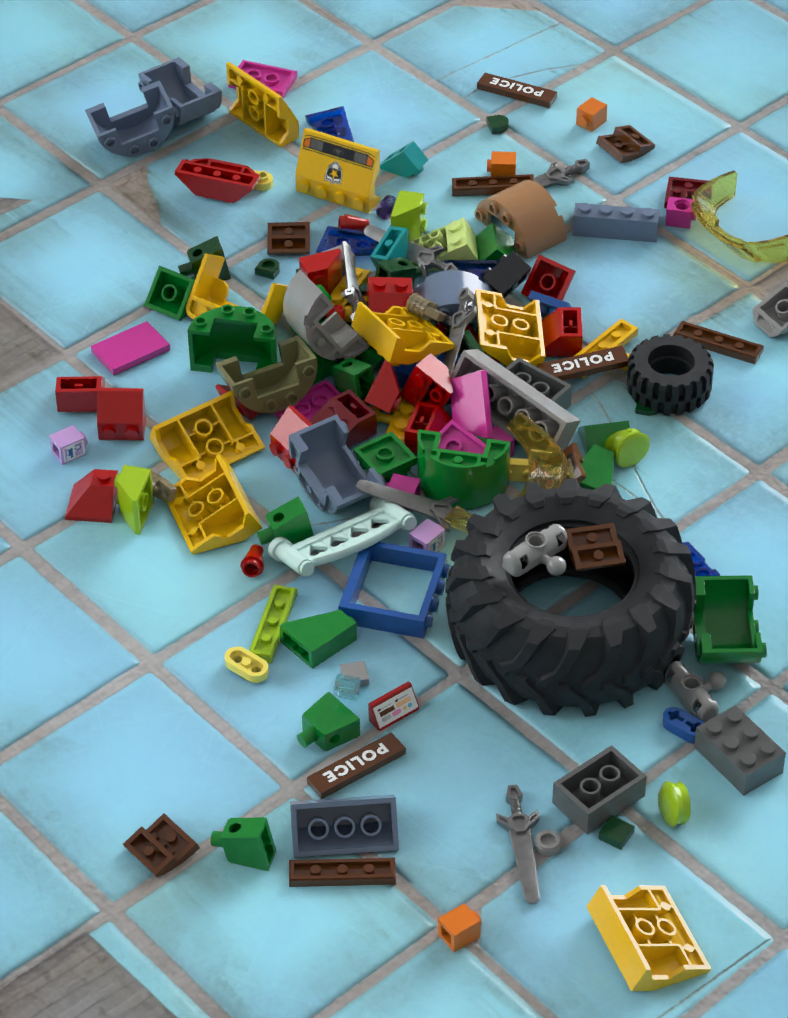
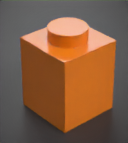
M593 97L577 108L576 125L591 132L607 121V104Z
M492 151L491 160L487 159V172H491V176L515 175L516 152Z
M463 903L438 918V935L453 952H456L480 938L481 918L476 911H471Z

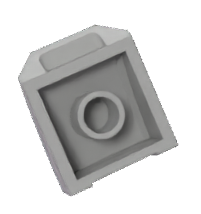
M787 281L752 310L754 323L769 337L788 332Z

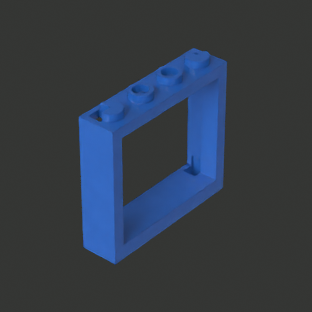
M378 542L359 551L338 610L343 611L347 616L353 617L358 627L424 639L427 628H432V613L438 610V596L443 595L445 588L444 578H448V572L451 567L450 564H447V554ZM372 561L433 572L419 615L356 604Z

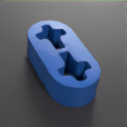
M678 707L667 708L663 713V727L681 739L695 744L696 727L705 722Z

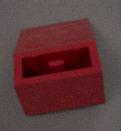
M350 389L332 397L309 420V422L315 424L337 414L339 419L346 423L349 430L346 440L348 448L377 434V413Z

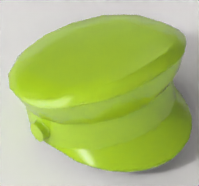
M628 428L612 434L605 443V449L614 452L616 463L622 468L631 467L639 463L647 454L650 446L649 437L634 428Z
M665 781L658 793V807L663 819L671 827L679 823L684 825L685 822L689 821L691 804L688 790L682 782L675 784Z

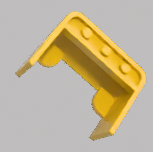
M204 254L186 304V313L190 318L195 319L201 314L223 305L238 306L226 301L229 294L228 284L218 278L225 261L224 257ZM272 283L264 306L260 311L274 325L280 320L284 311L283 301L288 285Z

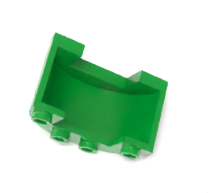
M223 305L196 317L188 327L191 371L212 373L217 359H229L235 356L239 361L258 363L256 370L278 363L275 326L266 315L255 310L253 307Z
M418 429L417 475L420 479V488L430 499L439 501L452 496L458 498V501L451 505V507L471 510L493 502L494 497L506 491L510 476L511 442L487 439L484 454L439 448L441 432Z
M695 576L696 608L693 611L695 615L693 639L697 662L699 664L760 663L762 658H766L767 647L766 643H762L759 622L754 620L753 615L754 600H758L759 596L758 585H754L753 576Z

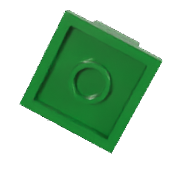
M392 431L353 448L361 468L368 472L373 467L377 474H381L386 479V482H390L393 473L408 476V471L411 470V467L417 465V457Z

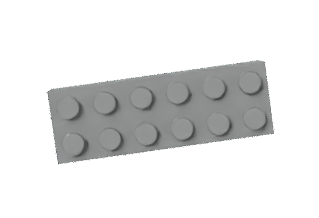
M479 349L463 350L450 380L479 370L487 371L491 420L494 425L547 462L568 447L581 420Z

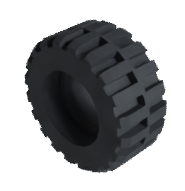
M664 334L662 337H658V335L653 336L650 340H643L629 355L627 390L636 403L640 399V405L646 407L648 404L651 405V410H654L656 414L660 412L670 416V414L682 415L686 411L690 413L696 407L702 406L710 396L714 363L710 353L699 342L696 344L691 338L685 339L681 335L670 336V334ZM669 373V374H676V375H678V376H667V375H663V374Z

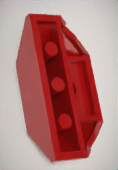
M211 158L193 159L190 161L182 159L174 171L175 176L194 195L235 203L250 193L260 179V175L255 173L249 166Z

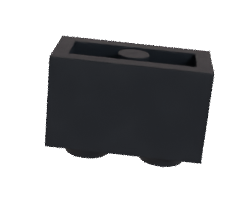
M512 251L508 255L504 254L501 256L493 269L490 267L483 273L482 282L487 283L492 292L501 293L505 299L528 278L531 267Z

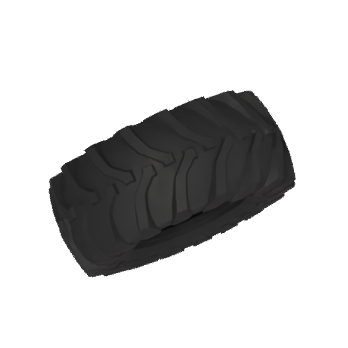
M565 479L559 488L543 490L535 481L526 485L525 495L511 500L500 493L493 498L494 509L485 516L471 515L466 526L469 534L465 540H456L451 553V560L454 562V565L450 567L445 593H447L446 611L452 641L460 660L467 661L474 680L482 686L496 685L504 701L510 704L517 705L524 701L532 700L537 703L543 715L553 716L564 706L580 707L585 717L596 715L600 704L615 700L621 706L627 708L634 704L633 694L645 686L658 690L663 685L664 675L662 672L671 662L680 661L685 652V646L682 643L689 635V630L693 626L695 616L693 611L696 608V580L689 547L682 543L677 525L671 519L657 518L651 501L643 497L625 500L621 497L616 485L606 483L595 490L581 488L577 479ZM614 523L617 538L621 541L626 561L625 565L576 571L567 546L562 551L553 555L562 557L566 563L565 571L558 576L590 579L606 586L621 599L618 604L606 611L586 616H564L550 613L532 605L519 594L524 588L537 581L558 577L551 575L546 565H537L519 577L512 576L502 567L504 554L524 542L528 533L540 532L549 528L552 524H559L564 529ZM557 538L558 547H560L563 542ZM522 557L520 561L522 569H524L528 563L524 562Z

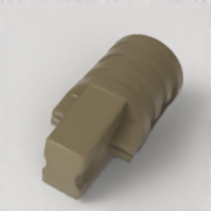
M418 293L412 294L407 300L406 309L428 322L431 319L443 322L446 317L445 313L436 309L438 304Z
M151 470L153 496L167 502L174 501L177 488L167 479Z

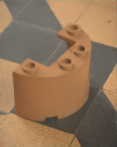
M524 180L482 200L474 212L475 218L485 226L491 224L492 214L502 221L504 225L515 232L514 248L527 259L567 240L563 216H558L554 208L557 206L555 200L544 187L532 180Z

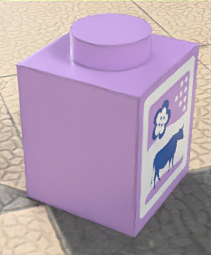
M74 425L49 435L51 452L62 465L86 455V436L83 432H79Z
M427 518L409 533V547L439 552L445 547V529Z

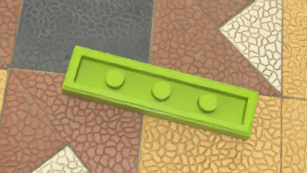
M275 584L272 588L249 649L250 652L264 659L267 663L272 664L280 643L279 625L287 622L297 597V588Z

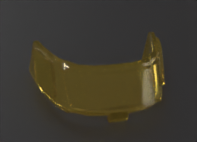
M735 170L709 180L692 195L694 202L691 203V208L698 221L732 252L743 259L753 262L780 263L788 261V234L771 240L745 242L726 233L719 227L716 211L727 201L734 198L736 194L737 172Z
M519 412L507 425V428L515 435L525 449L528 457L530 473L525 487L519 496L525 495L526 485L535 481L543 490L559 488L564 480L568 479L567 466L569 463L566 456L547 432L525 414ZM456 505L444 519L451 523V527L468 533L466 526L471 514Z

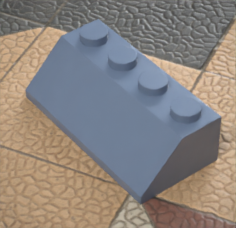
M575 203L572 236L656 242L659 210Z
M394 794L290 802L294 857L399 850L396 797Z

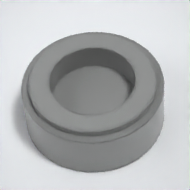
M552 830L539 832L535 837L536 851L543 856L556 855L561 849L560 835Z

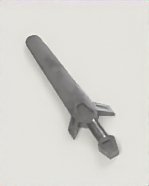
M587 159L576 160L574 165L564 169L557 167V162L552 163L547 173L535 177L534 181L542 187L551 184H573L574 179L567 176L576 172L583 174L590 169V162Z
M368 225L364 229V234L378 243L386 233V231L373 225ZM408 241L407 259L419 265L423 277H428V269L433 267L441 271L458 270L452 262L446 264L437 259L436 255L446 251L444 247L438 245L426 249Z
M343 241L342 249L347 289L341 292L342 298H346L352 305L353 313L350 315V318L353 321L358 302H363L366 306L367 303L359 290L351 247L346 241Z
M468 287L461 289L457 297L460 300L458 312L452 317L446 315L445 319L451 326L449 340L455 344L454 349L446 351L444 365L448 367L450 377L454 370L465 328L475 317L478 310L474 305L467 311L468 304L473 300V292Z
M359 480L356 483L358 490L432 517L447 532H450L447 523L449 519L452 518L454 521L463 522L467 526L469 518L472 514H475L471 513L470 516L453 511L451 505L456 503L458 498L452 496L436 501L367 480Z
M508 785L506 803L510 804L512 815L507 818L496 813L497 824L510 834L524 899L529 904H536L540 899L531 829L539 821V812L537 810L530 816L522 813L520 803L522 802L523 794L518 785Z

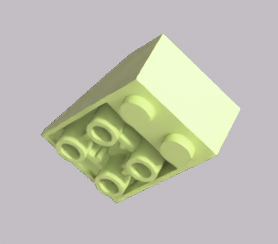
M465 218L453 221L442 228L435 229L431 233L411 241L426 249L438 245L444 247L446 251L436 255L437 259L446 264L452 262L458 270L479 261L476 235ZM409 260L410 263H412L414 266H415V265H418V264L414 263L413 261ZM435 267L428 269V271H441Z

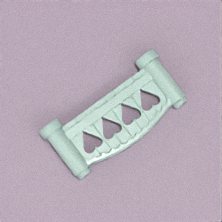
M373 496L370 501L371 511L296 544H292L284 537H277L269 544L268 553L271 558L277 562L285 563L301 576H310L314 572L315 566L336 561L362 551L401 528L406 531L413 530L416 527L417 520L413 514L401 506ZM387 523L379 528H372V524ZM354 532H367L358 537H351ZM334 541H346L338 546H331V543ZM325 550L315 556L310 555L311 551Z

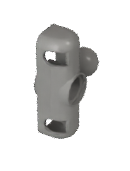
M552 524L549 528L540 532L528 533L524 542L504 554L503 569L512 576L519 577L537 565L544 564L551 575H561L566 569L565 560L562 557L553 555L566 548V530L559 524ZM557 538L563 542L560 547H558ZM522 557L523 561L528 563L524 569H522V564L520 561Z
M680 661L671 662L665 668V684L693 716L701 719L703 722H707L719 715V705L712 699L708 691H718L725 687L727 679L722 672L714 671L710 673L707 681L703 683L699 675L692 674ZM673 676L671 682H669L667 678ZM701 704L702 706L699 708L698 713L696 714L694 711V707L700 706Z

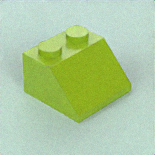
M399 190L391 214V226L407 228L409 231L408 241L410 242L415 238L421 237L422 232H426L427 219H424V215L427 213V202H424V193Z
M124 465L120 474L117 473L114 485L118 489L116 503L119 504L120 515L133 532L140 535L154 504L151 469Z

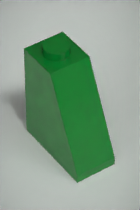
M594 444L583 457L584 462L581 463L587 477L579 485L584 489L595 490L605 483L612 485L614 452Z
M341 610L285 622L279 625L280 642L312 669L357 640L356 621Z

